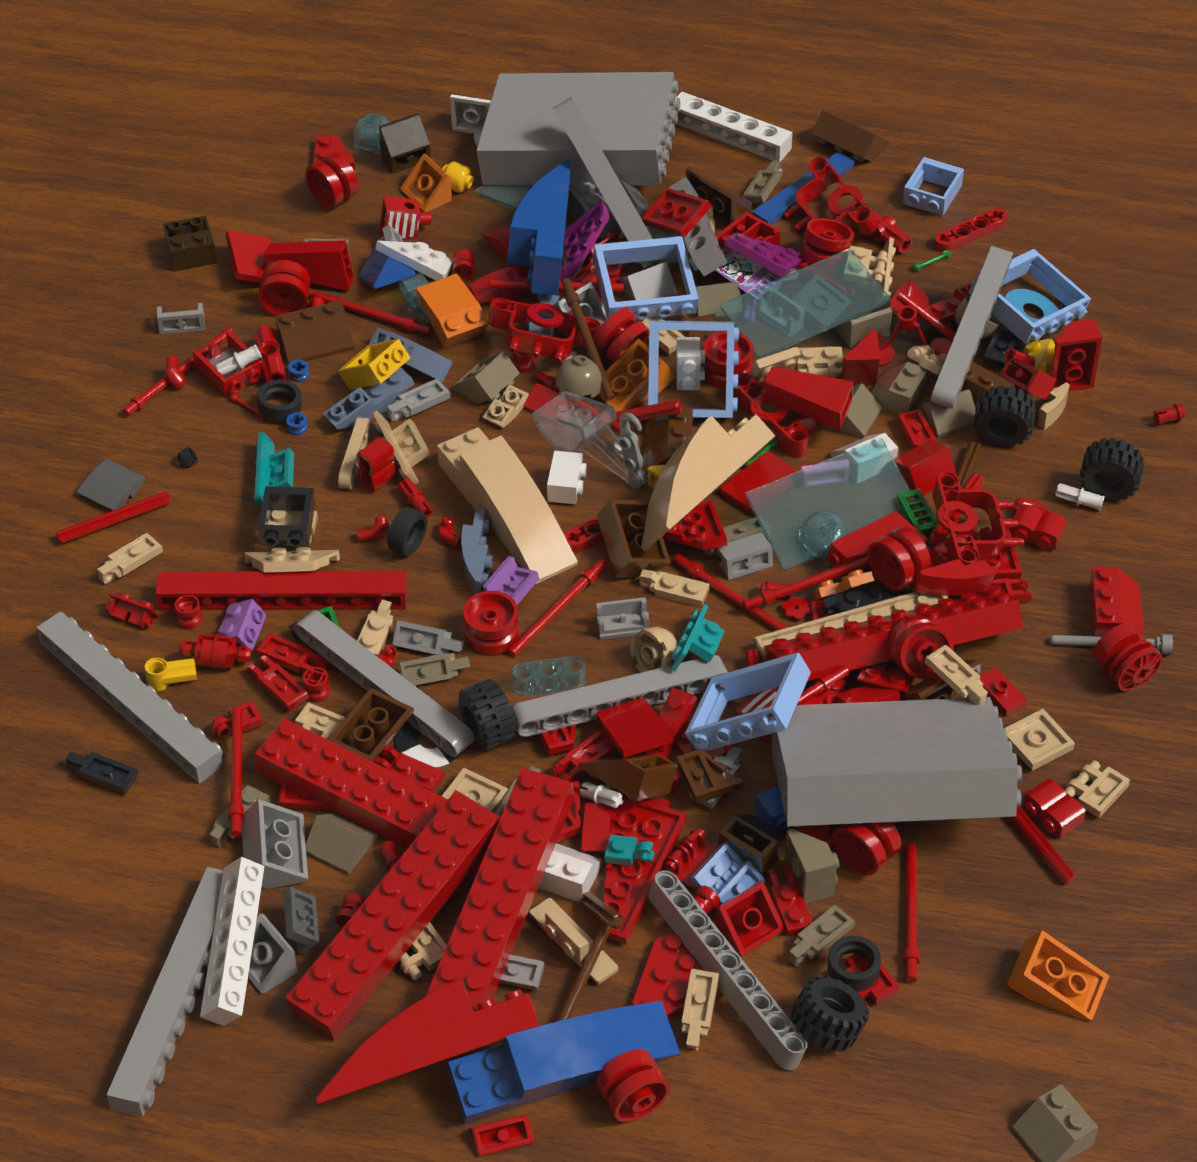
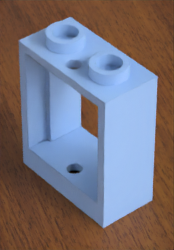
M923 157L904 187L903 204L943 216L962 187L964 169ZM924 180L948 187L944 196L929 193L918 188Z

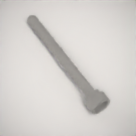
M1161 634V637L1156 636V639H1146L1161 654L1172 655V634ZM1052 635L1049 638V642L1052 645L1095 647L1101 637Z

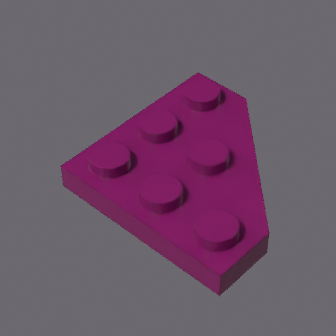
M603 201L599 202L565 229L560 273L561 281L577 273L609 220L608 206Z
M740 233L728 236L724 244L781 278L797 269L798 265L804 260L799 256V252L792 248L786 249Z

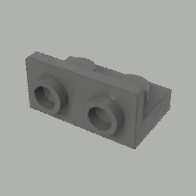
M290 886L283 892L286 937L297 942V953L303 955L319 943L316 897Z

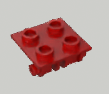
M884 663L864 667L857 680L866 684L871 683L898 690L900 693H907L909 688L913 687L912 683L915 677L906 673L901 667L895 669L887 667Z
M701 828L693 829L676 847L671 855L666 858L663 869L664 871L672 872L680 882L695 891L697 888L689 878L717 849V847L705 841V832Z

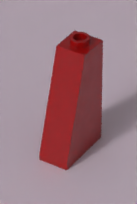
M346 240L270 243L263 253L264 265L278 260H290L299 263L306 268L313 284L349 290L355 280Z
M771 366L768 375H764L762 381V389H765V399L829 427L841 430L853 400V381Z
M894 511L830 543L827 562L835 568L867 556L868 546L872 542L886 536L897 527L905 526L912 529L920 536L926 547L928 538L898 512ZM869 565V566L863 567V568H861V569H862V571H863V570H870L871 567H870V565Z

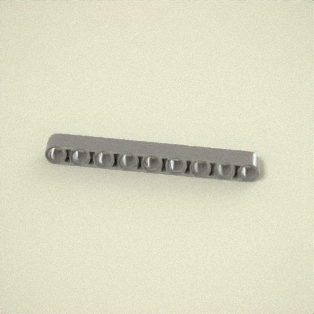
M570 97L553 107L627 240L653 239L573 98ZM660 260L640 261V263L646 269Z
M991 246L934 387L930 402L951 409L954 408L1009 270L1014 252Z
M313 610L294 625V630L302 641L366 691L372 688L413 707L414 712L406 722L450 756H458L474 742L475 737L469 727L317 610Z
M714 655L710 662L699 658L680 663L676 671L671 670V665L523 701L512 707L516 729L521 736H532L596 720V712L644 697L650 706L664 703L672 687L694 695L704 693L712 677L729 672L721 658Z
M664 870L656 873L648 893L650 902L675 934L682 939V943L703 970L719 973L718 989L774 1061L785 1070L796 1069L807 1048V1042L802 1037L803 1035L796 1030L795 1025L677 876L672 872Z

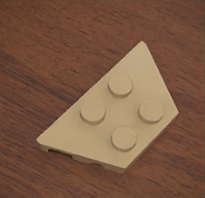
M309 547L296 548V551H286V548H273L271 552H245V563H252V567L262 572L315 571L320 567L329 565V561L340 560L339 550H311Z

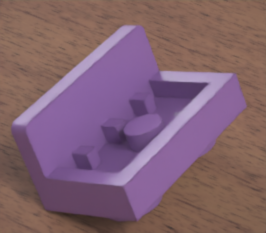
M508 556L483 585V590L506 593L518 605L540 578L537 571L517 567L514 557Z
M253 599L233 603L226 610L218 634L237 638V644L240 643L242 646L248 647L253 651L266 614Z

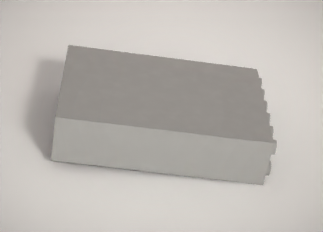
M674 72L499 74L476 150L483 185H534L539 179L567 159L571 160L569 185H579L585 182L596 185L553 110V107L570 97L573 98L619 181L622 180L630 185H661L662 176H666V163H669L672 137L675 136L674 124L678 122L677 111H680L681 107L680 98L676 96L678 93V81L674 79Z
M986 697L987 701L981 705L973 703L969 698L796 705L787 728L771 733V754L787 826L1016 816L1017 806H1021V792L1017 790V782L1022 781L1021 765H1017L1016 753H1012V743L1008 741L1007 730L1003 729L1002 718H998L997 706H993L990 697Z

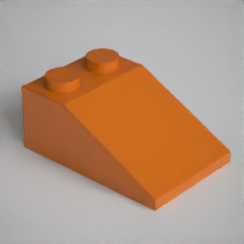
M457 273L415 289L443 349L485 333L488 321L480 304Z
M638 338L605 371L615 398L607 401L602 388L598 396L615 412L630 409L648 399L649 347ZM658 356V393H660L676 375Z
M1042 930L1025 940L1007 986L1030 1001L1090 1022L1094 1017L1109 975Z

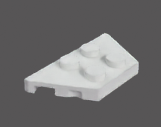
M377 241L375 248L381 253L436 281L447 277L453 264V260L446 257L445 253L434 251L423 242Z

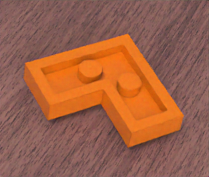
M861 569L850 572L847 576L842 577V582L834 584L833 580L819 583V588L812 592L814 600H822L843 591L868 585L874 581L872 572L863 573Z

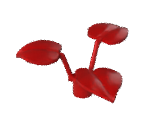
M912 279L905 282L896 291L891 300L890 307L892 313L898 317V323L895 324V330L890 341L887 342L884 335L877 333L880 355L879 367L888 364L894 358L895 351L891 345L894 343L899 329L907 332L916 329L923 346L928 345L920 329V324L917 323V317L919 316L916 309L909 305L905 306L896 299L897 295L903 292L927 311L929 307L928 298ZM935 338L931 345L928 346L934 348V354L941 355V353L948 354L953 342L945 338Z

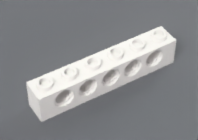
M681 92L677 96L681 102L680 111H677V125L770 160L781 162L792 149L791 131L685 92Z
M243 857L224 867L200 1014L201 1018L222 1026L241 1017L243 1013L264 873L263 865Z

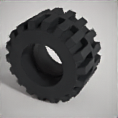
M1001 385L999 388L991 387L989 391L985 390L982 392V396H979L973 421L978 437H982L984 442H990L992 446L999 445L1002 448L1009 446L1011 448L1015 447V444H1023L1024 440L1027 441L1033 431L1036 412L1034 400H1030L1031 396L1028 393L1024 394L1023 390H1016L1013 386L1008 388Z
M1103 438L1100 439V442H1093L1084 453L1079 475L1082 487H1086L1087 492L1105 496L1103 501L1113 500V502H1118L1119 499L1124 501L1128 499V496L1132 497L1140 487L1144 458L1141 456V452L1139 449H1134L1135 446L1133 444H1127L1122 439L1118 441L1116 438H1110V440Z
M486 679L459 692V709L463 722L473 732L474 742L481 749L488 750L515 738L516 721L513 710L505 693L492 679Z
M818 976L815 979L811 978L805 984L791 1010V1020L796 1025V1030L803 1035L802 1037L811 1041L813 1045L820 1046L828 1051L830 1049L834 1052L845 1051L854 1045L869 1019V1008L866 1007V1001L861 998L858 991L852 989L853 987L843 983L841 980H835L827 976L825 978Z

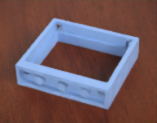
M682 236L594 245L593 263L607 319L624 307H628L637 316L636 319L639 320L695 314L697 312L699 299ZM671 258L678 259L687 295L615 302L606 265Z
M1032 249L1012 259L1003 285L1029 273L1067 307L1032 323L999 294L991 314L1027 344L1033 340H1039L1049 332L1053 333L1058 327L1066 326L1076 318H1082L1087 313L1086 308L1091 298L1035 249ZM979 275L975 277L968 294L972 295Z
M650 321L648 405L658 403L659 330L727 331L725 409H693V417H710L712 415L713 417L733 418V412H737V398H733V388H738V374H733L734 365H738V351H734V342H739V328L734 327V322Z
M798 652L712 677L685 732L686 736L695 750L702 749L703 751H708L785 730L811 673ZM779 687L771 707L719 721L728 701ZM772 713L774 716L769 718L767 714Z

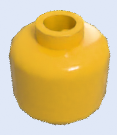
M453 161L443 167L442 170L451 177L452 191L462 193L466 188L469 189L471 187L474 177L471 176V169L468 166Z

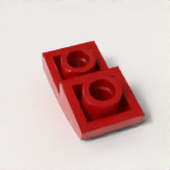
M585 803L581 846L583 853L605 854L611 830V806L602 803Z

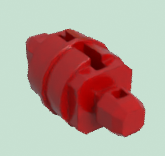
M198 634L196 643L185 640L180 644V654L189 657L195 656V665L212 667V669H233L235 660H238V662H249L252 657V649L244 646L237 647V638L221 636L219 634Z

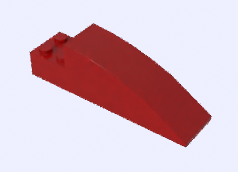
M463 979L436 990L409 1006L361 1044L317 1096V1102L321 1103L505 1039L507 1035L540 1026L529 993L522 994L521 989L504 994L506 999L504 1001L495 1003L494 999L478 1003V1010L473 1011Z

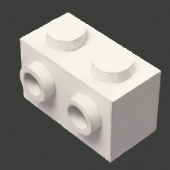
M700 337L676 338L677 390H700V381L705 379L704 367H701V364H705V350H700Z
M554 451L547 483L548 502L576 504L578 495L583 493V480H581V477L585 478L587 463H583V453Z

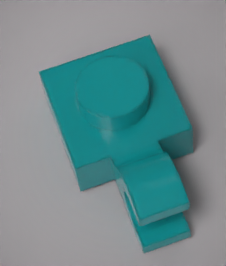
M610 835L605 852V862L632 866L634 859L652 862L654 857V851H651L653 843L642 841L638 844L637 838Z

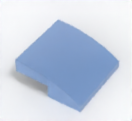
M727 842L721 843L689 878L697 889L702 885L713 889L720 898V905L758 882L766 881L750 861L743 862Z

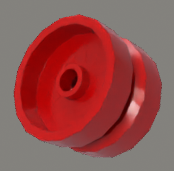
M333 152L321 159V162L318 161L306 168L305 179L308 188L318 203L325 208L331 209L358 192L359 184L356 173L350 163L339 153Z
M827 218L810 220L806 226L805 239L802 242L800 255L805 261L819 268H843L847 264L854 232L850 227L836 220Z
M278 260L268 264L262 272L261 285L258 292V300L261 307L274 316L305 309L308 303V292L311 284L310 275L306 268L290 260Z
M624 307L610 316L599 327L592 338L599 350H607L606 357L612 364L638 338L644 343L649 337V328L641 321L636 322L637 316L628 307Z
M721 331L712 334L703 344L705 364L702 367H704L705 379L708 383L715 387L726 389L727 331ZM739 333V342H734V351H738V365H734L733 374L739 372L750 374L753 367V344L748 337Z
M905 526L895 528L886 536L877 539L868 546V563L873 574L886 588L893 591L901 590L908 586L913 580H916L920 570L930 568L931 565L930 554L925 543L918 534Z
M484 591L468 599L463 609L464 636L468 646L474 651L485 655H497L507 652L519 639L518 606L515 600L508 594L500 591Z
M911 616L903 619L893 628L889 636L888 649L890 657L906 673L917 679L929 680L939 676L925 663V658L944 645H947L954 651L952 639L948 633L924 616Z
M892 822L840 824L831 836L833 846L840 858L854 871L869 876L877 873L885 865V862L900 850L902 845L900 835Z
M644 1049L627 1051L617 1056L605 1065L596 1078L597 1089L602 1097L608 1101V1107L614 1117L620 1122H631L647 1116L656 1110L670 1093L669 1082L664 1074L658 1070V1065L651 1054Z

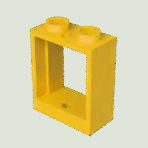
M399 339L367 345L340 368L338 373L349 390L382 384L407 362L410 356Z

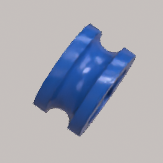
M298 359L289 363L288 370L291 380L302 382L309 378V365L306 361Z
M294 412L286 418L287 430L290 434L301 435L308 430L305 414Z

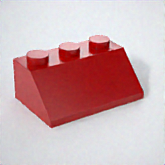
M1095 319L1072 321L1056 339L1050 376L1057 380L1052 390L1066 382L1070 385L1069 391L1094 388L1103 338Z
M1093 566L1089 583L1093 636L1102 637L1113 627L1129 622L1135 624L1144 634L1139 584L1118 567Z

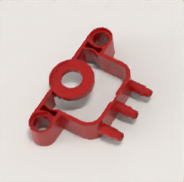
M816 157L809 163V170L814 179L797 191V203L783 214L788 219L802 210L805 217L794 226V229L797 232L804 229L810 220L816 219L806 208L807 204L825 192L830 185L839 183V188L833 191L828 198L830 212L838 216L834 220L844 223L850 228L854 226L862 235H870L877 229L875 218L870 208L863 202V195L860 189L852 185L845 186L838 172L824 157ZM846 195L853 197L849 205L844 207L838 205L841 197Z
M495 298L491 301L488 324L494 328L507 331L506 345L511 353L516 351L529 353L534 358L542 356L555 359V362L560 363L563 359L570 357L573 345L586 348L572 313L562 312L558 307L547 303L530 305L502 298ZM538 313H549L553 318L545 319L538 316ZM584 316L593 338L601 324L594 318ZM528 318L531 323L543 328H555L562 325L560 332L570 334L571 336L566 339L542 336L519 330L513 325L514 322L526 325Z
M745 372L736 373L738 374V388H733V398H737V404L749 416L754 417L757 415L764 423H771L773 425V434L775 435L773 439L777 440V444L790 457H804L808 450V434L817 429L818 421L804 416L793 421L790 426L781 427L777 422L787 417L789 409L765 399V389H762V381L758 383L750 374ZM772 403L778 406L779 409L774 413H767L761 407L764 404Z
M949 471L939 473L932 496L937 511V520L940 526L950 532L951 535L946 548L949 561L960 559L964 565L977 562L978 559L996 558L999 556L1002 547L1024 545V539L1006 537L1005 528L1019 526L1018 520L1003 519L1000 511L1012 509L1014 506L1012 501L997 500L992 492L984 489H961L957 475ZM973 508H980L988 514L995 540L960 542L956 539L955 534H969L975 529L978 523V515ZM959 512L966 517V522L961 524L955 523L950 520L949 514Z

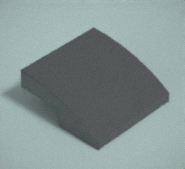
M106 459L90 473L77 490V493L81 497L109 511L121 508L128 497L134 498L146 478L118 463Z

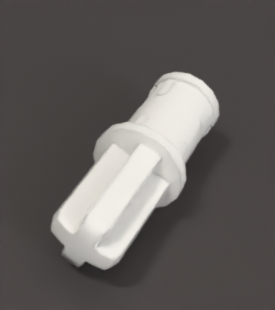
M255 344L244 351L235 352V356L218 363L216 369L224 376L240 367L244 369V366L262 358V355Z
M1061 483L1057 486L1055 492L1056 497L1077 503L1076 506L1081 504L1098 509L1099 511L1105 497L1084 491L1083 487L1078 489Z
M584 782L581 785L588 788V790L580 788L582 798L614 808L623 804L622 794L610 790L606 785L598 786L591 782Z

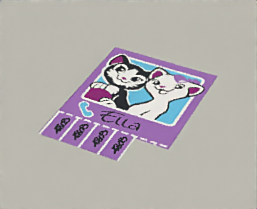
M733 249L725 255L727 263L715 269V271L729 281L739 282L740 285L737 286L757 301L780 282V280L771 275V271Z

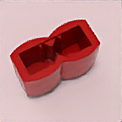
M379 437L357 453L360 483L372 493H375L395 478L394 448L390 442L384 441Z
M1020 505L1013 520L1019 521V526L1010 528L1012 537L1024 539V543H1033L1045 550H1056L1065 532L1067 519L1054 512H1043L1031 505Z
M1050 778L1025 793V811L1029 816L1042 821L1045 830L1050 834L1061 838L1084 822L1085 809L1075 798L1066 794L1063 788Z

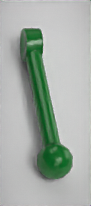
M945 250L942 252V255L920 264L914 263L912 266L913 270L919 271L922 267L943 258L950 259L951 252Z
M771 439L768 442V445L762 451H760L753 459H751L750 461H746L744 463V468L749 466L752 462H754L757 458L763 455L766 451H769L770 449H775L778 443L777 440Z

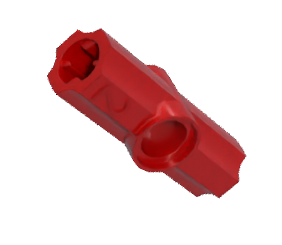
M870 208L877 223V229L870 234V237L877 243L881 241L886 243L889 237L894 238L893 247L896 248V251L902 254L906 253L913 243V238L897 227L896 221L891 216L882 217Z
M268 325L260 326L255 331V339L262 355L260 360L262 361L266 382L286 380L280 347L276 340L274 328H270Z

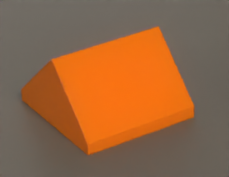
M423 154L400 189L410 199L418 201L419 207L424 212H429L452 201L451 177L430 157Z

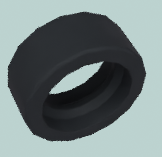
M272 380L265 383L259 388L257 393L258 412L269 421L277 423L286 422L288 415L301 411L302 395L300 389L295 384L285 380ZM273 397H284L292 402L278 406L267 402V400Z
M405 507L399 511L389 528L387 536L388 548L404 556L412 555L418 549L425 536L428 522L427 516L410 507Z
M852 935L842 937L834 942L829 950L827 967L829 976L832 979L841 980L843 983L853 987L852 989L855 991H861L874 985L879 978L881 954L878 947L872 941L861 936ZM846 954H860L871 962V967L862 973H849L838 965V959Z

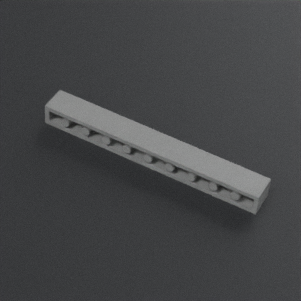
M60 611L37 626L40 643L197 783L200 784L223 767L221 756L223 752L216 742H210L200 728H194L184 714H178L168 700H162L152 686H146L137 673L134 671L130 672L118 657L114 658L103 644L99 645L87 630L83 631L72 617L68 618Z
M207 867L108 1090L107 1099L112 1111L143 1118L146 1109L150 1108L154 1102V1090L157 1083L161 1084L163 1081L166 1062L171 1060L174 1055L175 1041L184 1032L185 1018L187 1013H191L194 1008L197 990H201L204 985L205 971L210 958L223 870Z

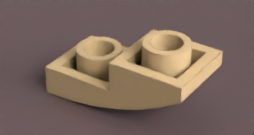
M1067 382L1058 388H1054L1048 396V403H1045L1040 408L1038 426L1045 430L1053 424L1063 412L1067 403L1070 386Z
M509 385L499 400L494 399L484 414L483 419L504 428L523 409L529 394Z

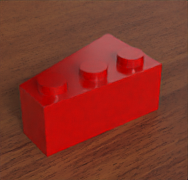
M745 212L716 235L725 256L732 249L724 244L728 236L734 233H740L756 240L767 241L780 246L781 230Z

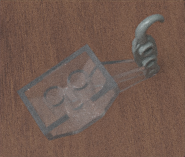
M568 391L562 392L532 413L535 426L556 451L580 453L583 450L635 489L640 488L648 481L647 475L641 469L643 457L638 446V436L631 431L629 421L635 424L638 431L642 430L639 420L633 414L624 413L621 415L618 439L610 429L617 419L614 406Z

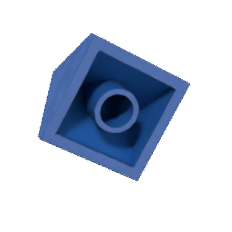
M373 249L359 278L362 282L377 289L414 276L416 273L415 270Z

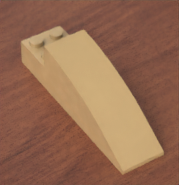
M711 415L675 450L658 478L649 501L641 546L644 552L775 437L757 415L750 420L745 417L735 426L738 431L732 429L728 433Z
M477 427L437 445L438 464L475 510L476 508L486 509V519H490V529L522 568L538 572L540 579L536 584L578 565L573 551L540 490L502 436L489 440L480 428Z

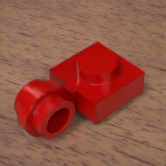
M253 701L230 708L229 718L224 716L215 718L212 721L211 727L214 735L219 738H225L231 734L232 710L234 708L242 709V732L262 726L263 718Z

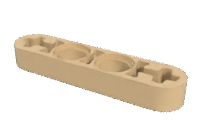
M358 417L340 469L339 488L352 490L359 470L357 453L367 445L371 431L370 418Z

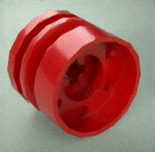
M1130 622L1117 625L1106 632L1097 642L1092 655L1096 663L1109 674L1111 680L1115 681L1118 688L1123 691L1134 690L1145 684L1155 675L1162 663L1161 653L1154 648L1151 642L1146 640L1145 635L1136 625Z

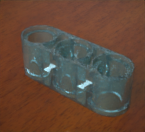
M417 273L414 276L400 280L399 287L402 295L424 325H428L431 322L415 290L417 287L428 284V281L422 273Z
M578 656L518 663L512 669L513 690L517 695L530 696L581 688L586 683L585 661Z

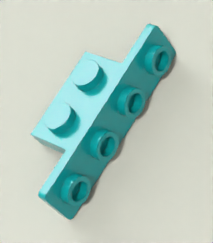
M263 431L258 433V443L256 444L257 460L255 461L256 477L254 478L255 494L253 496L254 502L259 508L262 507L265 486L293 487L294 453L292 450L287 448L275 453L274 443Z
M704 604L700 611L695 609L690 616L689 623L677 644L678 647L671 656V659L674 660L671 670L676 671L688 650L708 662L715 655L725 630L721 629L715 622L704 618L709 606Z

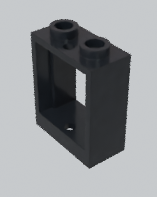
M265 486L258 524L260 546L309 547L315 511L314 488ZM270 510L304 511L301 526L268 525Z

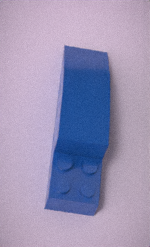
M569 159L533 185L520 202L511 223L507 264L529 266L527 283L532 284L531 293L558 296L571 160Z
M662 1001L590 1013L507 1035L503 1045L449 1061L447 1074L463 1122L467 1124L595 1083L599 1072L605 1065L627 1051L635 1049L647 1050L656 1063L679 1056L680 1051Z

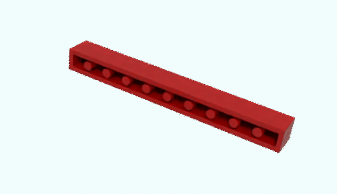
M171 571L158 573L156 599L158 610H175V601L183 595L197 597L200 602V610H227L229 605L250 599H253L262 610H320L332 606L333 610H378L382 600L392 602L390 610H406L408 586L406 571Z

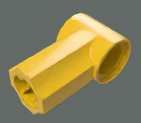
M162 658L149 659L145 663L147 686H152L155 691H162L171 683L197 680L194 658L169 662Z

